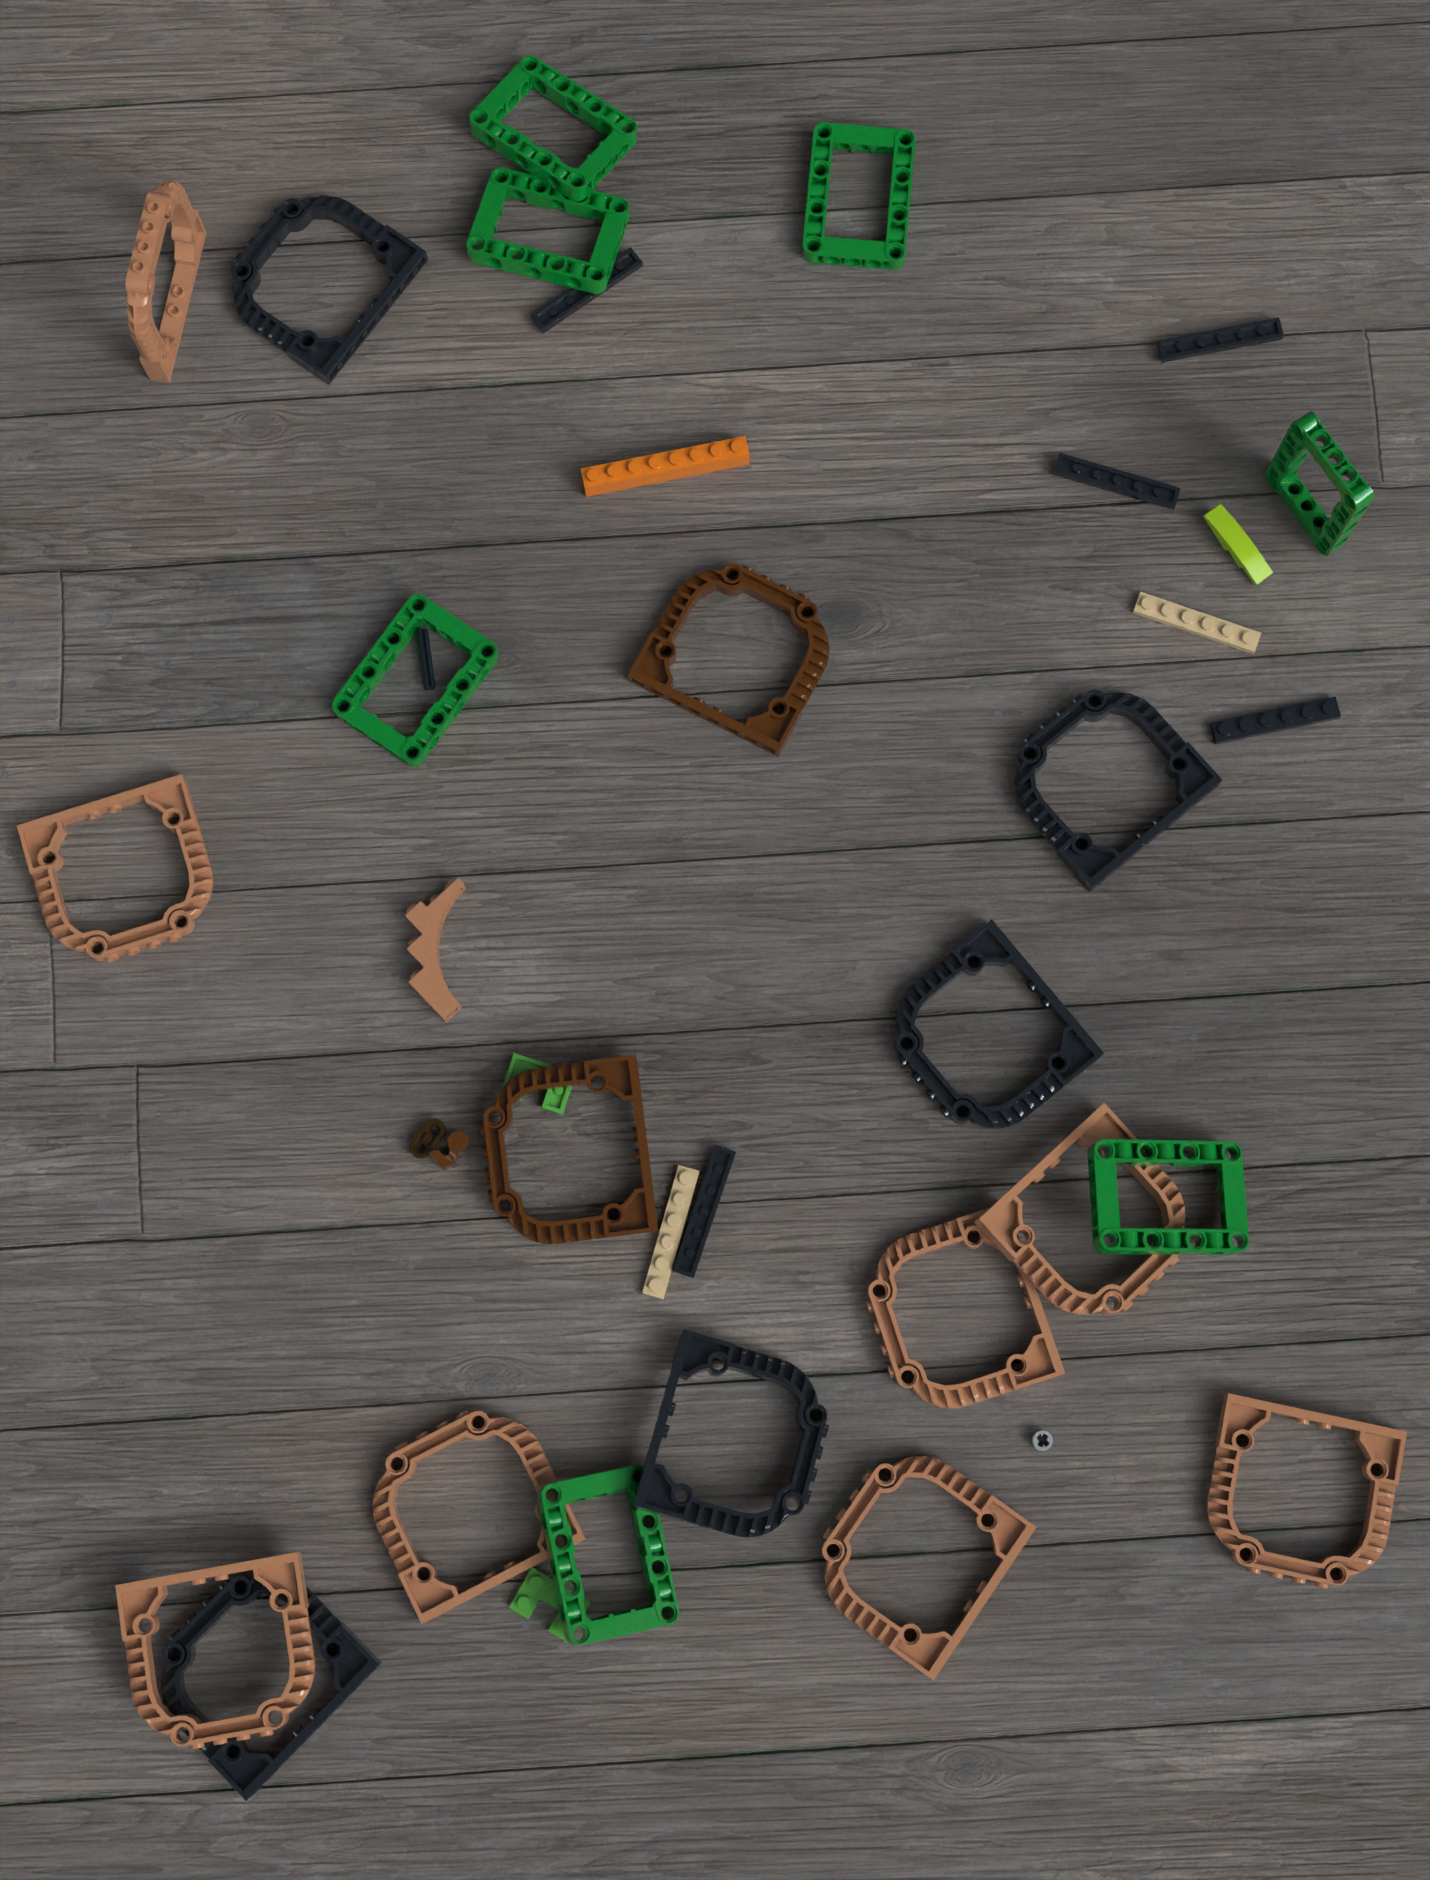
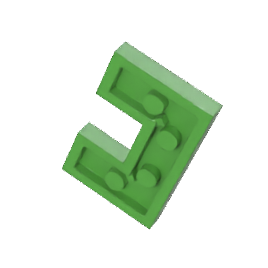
M514 1053L503 1086L512 1077L525 1070L553 1065ZM572 1087L548 1089L542 1109L563 1115Z
M534 1567L531 1568L509 1606L510 1609L527 1619L532 1615L540 1599L559 1610L553 1579ZM564 1586L565 1592L570 1594L572 1590ZM584 1598L583 1603L586 1612L591 1601ZM559 1611L548 1631L567 1642Z

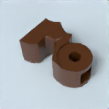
M456 1131L447 1138L449 1147L447 1155H443L439 1150L429 1152V1155L445 1171L449 1168H454L455 1163L460 1158L458 1153L465 1152L470 1147V1139L462 1131Z

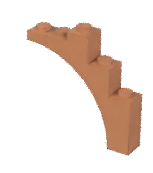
M459 878L455 881H449L444 887L445 890L440 895L436 894L429 900L427 907L421 901L418 904L414 903L407 909V914L405 915L406 919L421 934L420 937L415 936L408 943L409 947L407 950L423 967L422 970L417 969L410 976L411 980L408 983L445 1022H448L462 1008L444 981L439 957L441 930L446 916L456 899L466 889L465 884Z

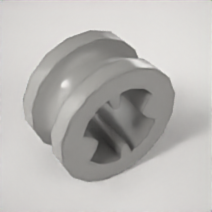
M1038 1431L1032 1437V1445L1039 1451H1046L1053 1444L1052 1435L1047 1431ZM1043 1434L1047 1436L1046 1442L1048 1444L1046 1447L1044 1445L1042 1447L1037 1445L1039 1443L1038 1435L1040 1437Z

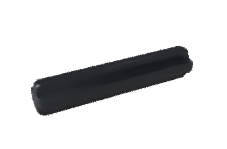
M427 629L417 630L424 689L433 690L436 688L429 633Z

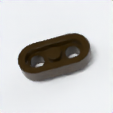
M439 1119L428 1120L412 1139L409 1149L414 1157L418 1159L427 1158L429 1152L433 1151L444 1138L446 1127ZM438 1127L439 1132L435 1135L432 1134V1128ZM421 1144L425 1145L423 1152L418 1151V1146Z

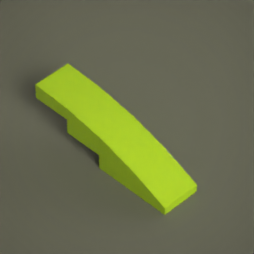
M1221 503L1203 515L1223 549L1229 551L1238 567L1244 569L1253 585L1259 584L1273 573L1248 535Z

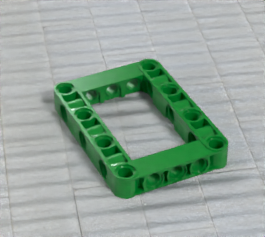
M525 56L512 71L469 115L470 131L474 137L573 201L584 200L637 142V123L632 118L535 56ZM531 89H534L607 137L599 143V147L591 155H587L586 160L579 168L569 167L561 162L560 158L542 146L538 147L529 141L528 137L510 125L506 126L501 122Z
M820 122L814 127L802 249L805 261L808 263L898 270L904 265L915 151V134L911 130ZM820 135H826L827 137L821 138ZM835 149L848 150L851 153L860 151L871 152L874 155L875 153H884L893 156L886 242L824 236L832 151ZM822 172L824 175H817L816 173ZM904 179L905 182H899L897 180ZM813 210H819V211H821V212H820V213H814V212H812V211H813ZM894 217H901L902 219L896 220ZM814 247V248H816L817 250H816V251H810L809 248ZM896 254V255H898L899 257H898V258H892L890 255Z
M496 168L490 175L467 240L468 259L474 264L593 294H600L607 288L629 221V202L625 198L592 190L584 200L573 201L534 175L507 168ZM513 198L525 201L526 204L546 209L553 208L565 211L566 214L603 221L590 262L492 238L494 233L497 232L499 218L503 215L505 201Z
M1310 411L1291 423L1266 471V479L1316 544L1321 554L1328 556L1346 543L1373 501L1374 492L1322 425L1315 413ZM1315 441L1322 442L1324 446H1318ZM1309 452L1341 495V501L1333 508L1330 518H1328L1297 476ZM1328 458L1334 459L1337 464L1330 463ZM1341 476H1347L1350 481H1344ZM1288 489L1295 490L1297 494H1291ZM1301 506H1307L1309 511H1304ZM1313 522L1320 523L1322 528L1315 527Z
M414 594L407 600L332 702L333 711L341 721L406 765L418 767L425 761L497 663L499 653L496 644L424 595ZM416 605H424L423 609L419 611L414 610ZM424 625L471 658L463 669L460 668L447 685L446 692L427 712L415 734L406 738L398 733L392 725L388 726L379 720L377 715L374 713L370 714L361 707L417 633V630ZM391 638H399V641L397 643H389ZM485 650L493 651L488 657L482 655ZM367 671H374L373 676L369 678L364 677V674ZM462 683L468 684L465 690L457 689ZM341 705H349L346 711H339ZM436 717L443 718L440 724L433 723ZM409 752H418L415 758L408 757Z
M1102 1139L1088 1148L1092 1243L1097 1252L1101 1254L1235 1255L1244 1251L1249 1246L1242 1149L1236 1142ZM1098 1148L1104 1151V1157L1099 1155ZM1141 1149L1146 1151L1147 1158L1142 1156ZM1183 1149L1188 1152L1189 1158L1183 1155ZM1225 1150L1230 1153L1231 1159L1227 1158ZM1116 1164H1128V1166L1170 1164V1167L1212 1165V1167L1217 1169L1218 1186L1216 1191L1219 1192L1220 1208H1218V1213H1220L1221 1229L1120 1228ZM1104 1236L1109 1238L1110 1246L1104 1243ZM1147 1237L1152 1239L1153 1246L1148 1245ZM1190 1237L1194 1239L1195 1247L1190 1244ZM1232 1238L1236 1239L1237 1247L1232 1244Z
M634 1465L550 1483L542 1486L537 1493L564 1636L571 1645H585L671 1625L678 1620L679 1607L660 1516L632 1507L639 1484L634 1481L633 1473L639 1471L642 1474L644 1465ZM548 1489L555 1493L553 1502L546 1499V1491ZM626 1491L650 1605L589 1618L586 1617L583 1603L585 1596L580 1571H577L574 1558V1552L576 1551L564 1507L569 1503ZM644 1516H648L651 1520L649 1528L643 1526L642 1520ZM557 1535H561L564 1538V1545L561 1548L555 1544ZM654 1561L660 1564V1572L658 1574L652 1570ZM567 1581L573 1584V1591L570 1594L564 1590V1584ZM664 1607H667L670 1611V1616L666 1620L661 1615ZM576 1627L581 1628L583 1632L580 1640H576L573 1636Z

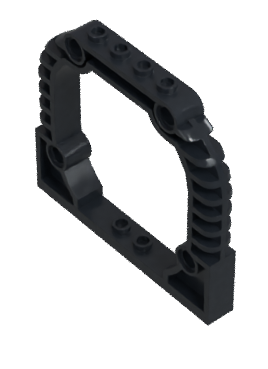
M320 195L314 198L307 197L300 201L290 198L273 211L269 221L260 227L256 237L250 239L247 248L235 258L234 264L231 267V273L235 280L234 302L240 318L250 329L289 355L290 359L329 385L428 262V257L424 249L388 225H382L370 215L340 197ZM292 211H297L295 214H289ZM315 219L331 220L342 225L370 244L376 260L388 266V275L391 283L379 298L373 300L368 312L361 315L357 326L345 341L338 336L317 338V335L311 330H304L298 333L262 309L253 298V293L261 283L259 270L290 232L304 230ZM383 248H387V249H388V250L385 251V252H380V250L383 249ZM243 272L247 273L245 276H239ZM313 342L310 346H305V343Z
M1090 690L1083 696L1079 694L1071 701L1072 705L1069 708L1063 707L1055 714L1056 718L1053 721L1049 722L1047 720L1043 723L1036 735L1030 734L1023 740L1024 744L1017 756L1020 765L1015 775L1014 790L1019 807L1057 851L1056 854L1089 892L1112 875L1222 782L1220 776L1189 742L1186 743L1156 708L1145 699L1130 693L1111 692L1104 695L1099 690ZM1094 699L1099 705L1091 706L1088 700ZM1109 713L1127 717L1135 723L1166 757L1168 762L1166 763L1165 770L1168 776L1176 779V800L1180 804L1164 818L1159 816L1151 823L1153 826L1148 831L1143 829L1135 836L1137 840L1120 854L1115 848L1093 845L1091 837L1086 833L1075 835L1044 801L1036 787L1035 774L1043 767L1047 751L1084 720L1098 722ZM1031 752L1033 753L1034 758L1027 759L1025 758L1024 753ZM1173 762H1179L1183 769H1175ZM1083 842L1086 849H1078L1075 843Z
M993 920L986 923L952 950L948 956L910 985L903 994L897 1008L896 1026L899 1035L895 1042V1050L899 1055L897 1059L904 1067L908 1066L913 1072L911 1076L918 1084L922 1083L925 1086L927 1096L932 1101L936 1100L939 1103L941 1113L946 1118L950 1117L956 1124L960 1125L971 1122L977 1126L992 1129L1015 1125L1029 1116L1105 1054ZM975 959L978 961L979 966L971 968L967 961ZM1011 962L1026 979V985L1033 993L1036 991L1041 997L1039 999L1041 1004L1047 1010L1050 1008L1066 1028L1060 1034L1058 1052L1052 1053L1046 1060L1045 1069L1047 1072L1014 1099L1000 1106L982 1107L971 1095L965 1093L957 1094L923 1053L924 1038L915 1026L918 1011L923 1005L961 974L965 973L969 976H976L982 971L984 966L1005 967ZM902 1040H909L912 1043V1047L910 1049H903L900 1042ZM1052 1060H1060L1063 1067L1055 1069L1052 1066ZM963 1107L967 1110L968 1115L963 1118L959 1117L956 1109Z
M683 1329L632 1507L744 1538L765 1535L779 1527L788 1516L792 1517L799 1514L803 1510L804 1505L809 1504L812 1491L808 1489L810 1482L815 1481L818 1470L814 1468L816 1459L820 1460L823 1452V1447L820 1446L822 1437L826 1438L829 1425L826 1424L827 1411L824 1406L818 1404L816 1391L809 1378L798 1367L788 1361ZM720 1359L723 1363V1368L715 1369L712 1366V1360ZM727 1370H732L774 1382L787 1389L797 1400L796 1422L802 1430V1436L789 1485L776 1493L771 1509L759 1513H744L701 1501L693 1497L690 1486L683 1483L676 1485L668 1475L664 1465L655 1463L662 1438L666 1439L670 1425H666L668 1416L672 1417L676 1403H672L679 1378L688 1380L692 1376L704 1371L718 1377ZM810 1411H817L820 1414L818 1422L810 1419ZM683 1490L687 1495L686 1501H677L675 1492ZM792 1498L797 1502L796 1510L787 1508V1499Z
M240 1575L231 1580L226 1579L218 1587L220 1592L214 1598L209 1596L201 1604L203 1609L198 1614L195 1612L185 1620L187 1625L181 1631L177 1629L169 1636L168 1640L170 1642L162 1652V1658L166 1665L162 1673L161 1695L164 1705L173 1715L192 1714L197 1716L202 1722L209 1721L188 1696L185 1688L184 1672L195 1660V1645L235 1605L251 1604L261 1594H272L254 1577ZM240 1580L247 1584V1590L244 1593H240L237 1590V1584ZM307 1586L309 1604L307 1608L310 1627L324 1642L321 1647V1654L326 1660L333 1662V1685L340 1692L322 1710L317 1708L309 1716L311 1722L305 1728L301 1725L292 1734L294 1739L277 1756L271 1751L258 1752L248 1750L246 1742L244 1740L237 1741L236 1738L227 1739L228 1743L214 1745L213 1741L205 1742V1747L199 1748L207 1756L211 1765L245 1801L249 1800L382 1663ZM281 1593L278 1597L288 1603L287 1596ZM332 1642L339 1646L340 1650L337 1655H332L329 1652L328 1648ZM174 1647L178 1648L181 1653L178 1660H174L171 1657V1650ZM182 1727L181 1730L189 1737V1731ZM233 1744L239 1747L240 1753L238 1757H233L230 1754L229 1749Z

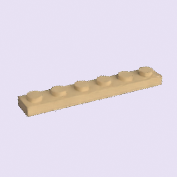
M1140 592L1133 611L1136 615L1251 654L1255 653L1261 636V632Z
M678 1165L642 1294L664 1300L700 1173L698 1170Z

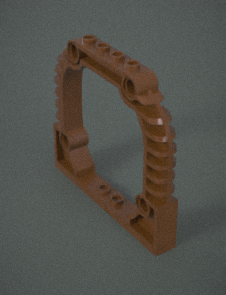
M729 563L722 570L715 569L696 574L682 583L630 669L628 681L779 757L827 666L829 641L822 623L817 619V606L806 595H798L792 592L788 586L778 585L772 582V579L768 576H760L754 573L748 566ZM729 574H735L737 575V578L734 580H730L727 578V576ZM714 591H719L728 596H737L745 593L789 615L792 626L798 632L806 635L808 640L806 658L783 698H773L769 702L767 712L748 718L745 725L724 715L721 709L705 705V702L700 698H691L673 689L674 682L669 666L676 661L674 641L693 607L702 597ZM809 611L812 613V616L806 618L802 616V612ZM663 650H669L671 652V654L666 657L662 656L660 653ZM775 707H782L784 712L777 714L773 709Z
M637 1055L528 1069L512 1077L502 1087L496 1097L494 1106L489 1107L484 1112V1124H480L481 1137L486 1138V1146H483L484 1159H488L489 1167L485 1168L486 1180L491 1181L488 1199L489 1203H493L494 1210L498 1215L507 1217L515 1230L527 1239L542 1244H561L658 1231ZM594 1077L603 1078L604 1084L601 1088H594L591 1083ZM587 1085L588 1089L595 1094H601L609 1090L619 1096L624 1102L633 1101L636 1127H632L633 1140H638L639 1148L635 1149L636 1162H641L644 1188L635 1189L622 1205L617 1203L608 1204L604 1207L602 1215L551 1222L539 1221L527 1215L524 1210L522 1197L518 1192L512 1190L510 1186L504 1133L513 1124L512 1107L525 1095L536 1091ZM492 1112H499L501 1115L500 1121L496 1124H492L489 1120ZM504 1199H508L511 1202V1209L507 1212L501 1211L499 1207L500 1202ZM611 1208H617L620 1212V1217L615 1221H611L607 1216Z

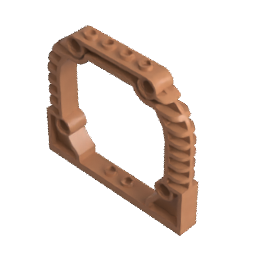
M170 180L161 182L153 191L147 193L125 283L127 291L126 302L128 304V328L140 352L139 360L150 380L166 383L171 381L207 233L198 211L192 208L183 186L176 181ZM171 221V238L175 245L174 260L176 265L158 332L152 316L155 271L166 226Z
M183 774L16 825L28 869L33 877L44 920L49 931L64 946L78 952L87 953L96 961L114 962L120 959L119 956L126 954L132 956L140 953V950L145 948H158L161 946V943L167 941L170 943L180 941L183 936L190 934L194 930V920L201 915L211 898L214 882L212 867L188 782ZM145 801L150 808L163 814L162 821L169 831L178 835L189 872L190 886L184 902L169 907L162 920L112 936L100 930L81 933L74 927L68 916L57 876V871L64 864V858L59 853V849L68 834L66 825L85 819H98L101 817V814L108 812L117 813L124 807ZM178 816L180 818L178 823L170 824L173 817ZM51 855H55L54 861L52 863L47 864V858ZM180 919H187L185 926L178 927L177 924ZM103 945V950L95 954V947Z
M1105 1103L1097 1107L974 1222L1010 1262L1013 1261L1048 1301L1063 1311L1078 1315L1100 1312L1103 1315L1109 1316L1121 1310L1125 1312L1134 1304L1131 1301L1137 1295L1141 1297L1149 1289L1147 1285L1152 1280L1154 1282L1158 1281L1165 1274L1163 1270L1167 1266L1171 1268L1180 1260L1178 1255H1149L1118 1285H1105L1093 1294L1077 1291L1065 1282L1032 1244L1035 1238L1034 1231L1023 1223V1202L1017 1197L1019 1193L1032 1181L1035 1183L1039 1182L1045 1176L1043 1171L1047 1167L1054 1168L1061 1161L1059 1156L1073 1143L1079 1148H1089L1102 1139L1138 1140ZM1098 1148V1150L1101 1151L1102 1157H1104V1151L1101 1148ZM1141 1149L1142 1156L1147 1158L1146 1151ZM1123 1164L1151 1194L1159 1206L1163 1222L1162 1229H1184L1185 1205L1182 1195L1166 1173L1158 1165L1128 1166V1164ZM1018 1232L1024 1234L1026 1238L1025 1243L1018 1241ZM1107 1298H1111L1113 1300V1309L1107 1306Z
M987 1209L906 1235L895 1241L881 1257L876 1270L875 1281L869 1285L867 1290L869 1299L865 1300L869 1313H874L876 1321L872 1323L876 1335H881L883 1342L879 1344L883 1356H888L890 1364L887 1365L890 1377H895L897 1384L901 1388H911L922 1400L941 1408L954 1409L965 1407L1065 1374L1036 1286L1017 1265L1019 1275H1016L1017 1282L1020 1288L1024 1287L1026 1296L1023 1297L1027 1309H1031L1039 1331L1038 1335L1031 1337L1022 1355L1014 1354L1008 1357L1004 1364L1005 1369L961 1384L947 1386L929 1381L922 1365L908 1357L891 1306L897 1295L894 1274L903 1263L916 1256L957 1243H962L968 1249H976L982 1243L998 1249L974 1223ZM969 1232L977 1233L979 1237L977 1243L968 1241L967 1234ZM879 1285L884 1288L885 1294L883 1297H876L873 1294L875 1286ZM1015 1359L1022 1363L1020 1372H1015L1011 1368V1362ZM904 1371H909L913 1375V1381L910 1384L904 1383L901 1379Z
M1224 1394L1207 1499L1208 1518L1215 1535L1224 1546L1231 1550L1233 1561L1241 1566H1246L1247 1572L1260 1574L1261 1570L1269 1571L1270 1577L1283 1579V1575L1292 1577L1291 1581L1305 1584L1306 1580L1314 1581V1586L1328 1589V1585H1343L1347 1581L1348 1576L1361 1573L1373 1565L1385 1548L1396 1486L1399 1485L1407 1432L1235 1394ZM1271 1413L1295 1418V1423L1309 1425V1422L1318 1423L1317 1427L1331 1430L1332 1426L1355 1431L1354 1441L1360 1447L1366 1459L1362 1464L1361 1472L1370 1481L1363 1531L1357 1546L1346 1557L1328 1555L1321 1558L1317 1563L1266 1552L1257 1539L1240 1534L1233 1519V1496L1241 1453L1247 1452L1253 1447L1254 1437L1252 1434L1260 1426L1270 1421ZM1240 1434L1246 1439V1444L1243 1447H1239L1236 1443V1438ZM1374 1463L1377 1464L1380 1469V1472L1377 1476H1374L1370 1471V1468ZM1243 1548H1247L1250 1552V1556L1246 1561L1240 1558V1551ZM1332 1568L1339 1570V1578L1337 1580H1333L1330 1577Z
M467 1410L457 1415L456 1421L450 1424L448 1421L437 1425V1431L431 1434L426 1431L416 1436L417 1441L408 1444L406 1441L396 1446L397 1451L390 1454L386 1459L385 1466L387 1470L379 1479L373 1495V1516L378 1531L399 1573L398 1576L421 1624L549 1559L542 1525L537 1542L540 1553L519 1564L513 1561L503 1566L505 1571L497 1575L493 1571L482 1577L484 1582L460 1593L457 1585L437 1578V1570L432 1563L420 1561L399 1518L396 1506L398 1486L413 1476L417 1468V1462L466 1437L482 1441L497 1435L510 1442L519 1454L537 1493L542 1486L558 1482L535 1435L527 1427L515 1420L505 1417H489L483 1411L469 1413ZM477 1416H482L485 1420L484 1426L480 1429L475 1428L473 1425V1420ZM399 1457L403 1460L404 1464L402 1469L397 1471L393 1468L392 1463L395 1458ZM548 1489L546 1491V1499L553 1502L555 1493ZM537 1503V1505L535 1506V1514L537 1518L541 1520L539 1505ZM569 1503L564 1508L567 1523L571 1527L574 1545L587 1538ZM557 1535L555 1538L557 1547L561 1548L564 1545V1538L561 1535ZM422 1567H427L430 1570V1577L427 1580H423L419 1576V1570Z
M913 1456L902 1459L892 1465L880 1464L873 1472L871 1470L867 1471L861 1480L864 1482V1485L860 1491L856 1488L850 1496L851 1504L847 1509L843 1507L838 1513L836 1519L839 1521L834 1528L830 1526L823 1535V1538L826 1540L822 1545L821 1552L826 1559L824 1574L826 1589L835 1607L849 1620L934 1681L1037 1527L947 1463L933 1457ZM883 1468L888 1469L891 1473L890 1479L886 1482L881 1481L878 1476L879 1471ZM905 1478H923L928 1480L975 1512L976 1526L984 1532H989L994 1554L1001 1559L988 1580H982L977 1587L976 1592H978V1595L974 1601L970 1599L963 1608V1611L966 1613L951 1635L944 1630L922 1633L920 1628L913 1623H905L901 1627L896 1625L861 1600L849 1587L843 1572L851 1556L849 1539L879 1495L895 1491ZM984 1514H990L993 1518V1523L989 1527H985L981 1522ZM830 1544H836L839 1547V1554L835 1557H830L827 1554V1547ZM908 1628H913L916 1632V1637L912 1641H907L904 1638V1632Z
M301 1552L115 1585L122 1641H125L131 1695L135 1708L150 1727L162 1734L170 1735L171 1741L175 1745H190L191 1749L205 1747V1742L213 1741L214 1745L228 1743L227 1738L236 1737L237 1741L250 1739V1734L259 1733L260 1737L273 1735V1730L284 1726L289 1719V1713L295 1710L308 1695L315 1675V1657ZM253 1570L254 1579L262 1583L272 1593L269 1600L270 1606L273 1610L282 1612L290 1662L289 1681L283 1694L264 1701L258 1707L256 1713L208 1722H202L197 1716L192 1714L173 1715L162 1703L157 1689L151 1636L160 1628L159 1618L155 1614L168 1595L167 1585L192 1581V1585L206 1583L205 1578L214 1577L215 1581L229 1579L228 1574ZM281 1593L285 1594L288 1598V1603L284 1607L280 1606L277 1601ZM145 1618L151 1622L149 1631L143 1630L141 1626ZM273 1710L278 1711L281 1715L279 1723H274L271 1720ZM182 1727L189 1731L187 1740H183L179 1735Z

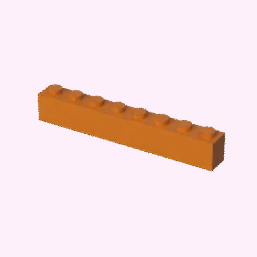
M746 436L581 468L586 497L750 465V454Z

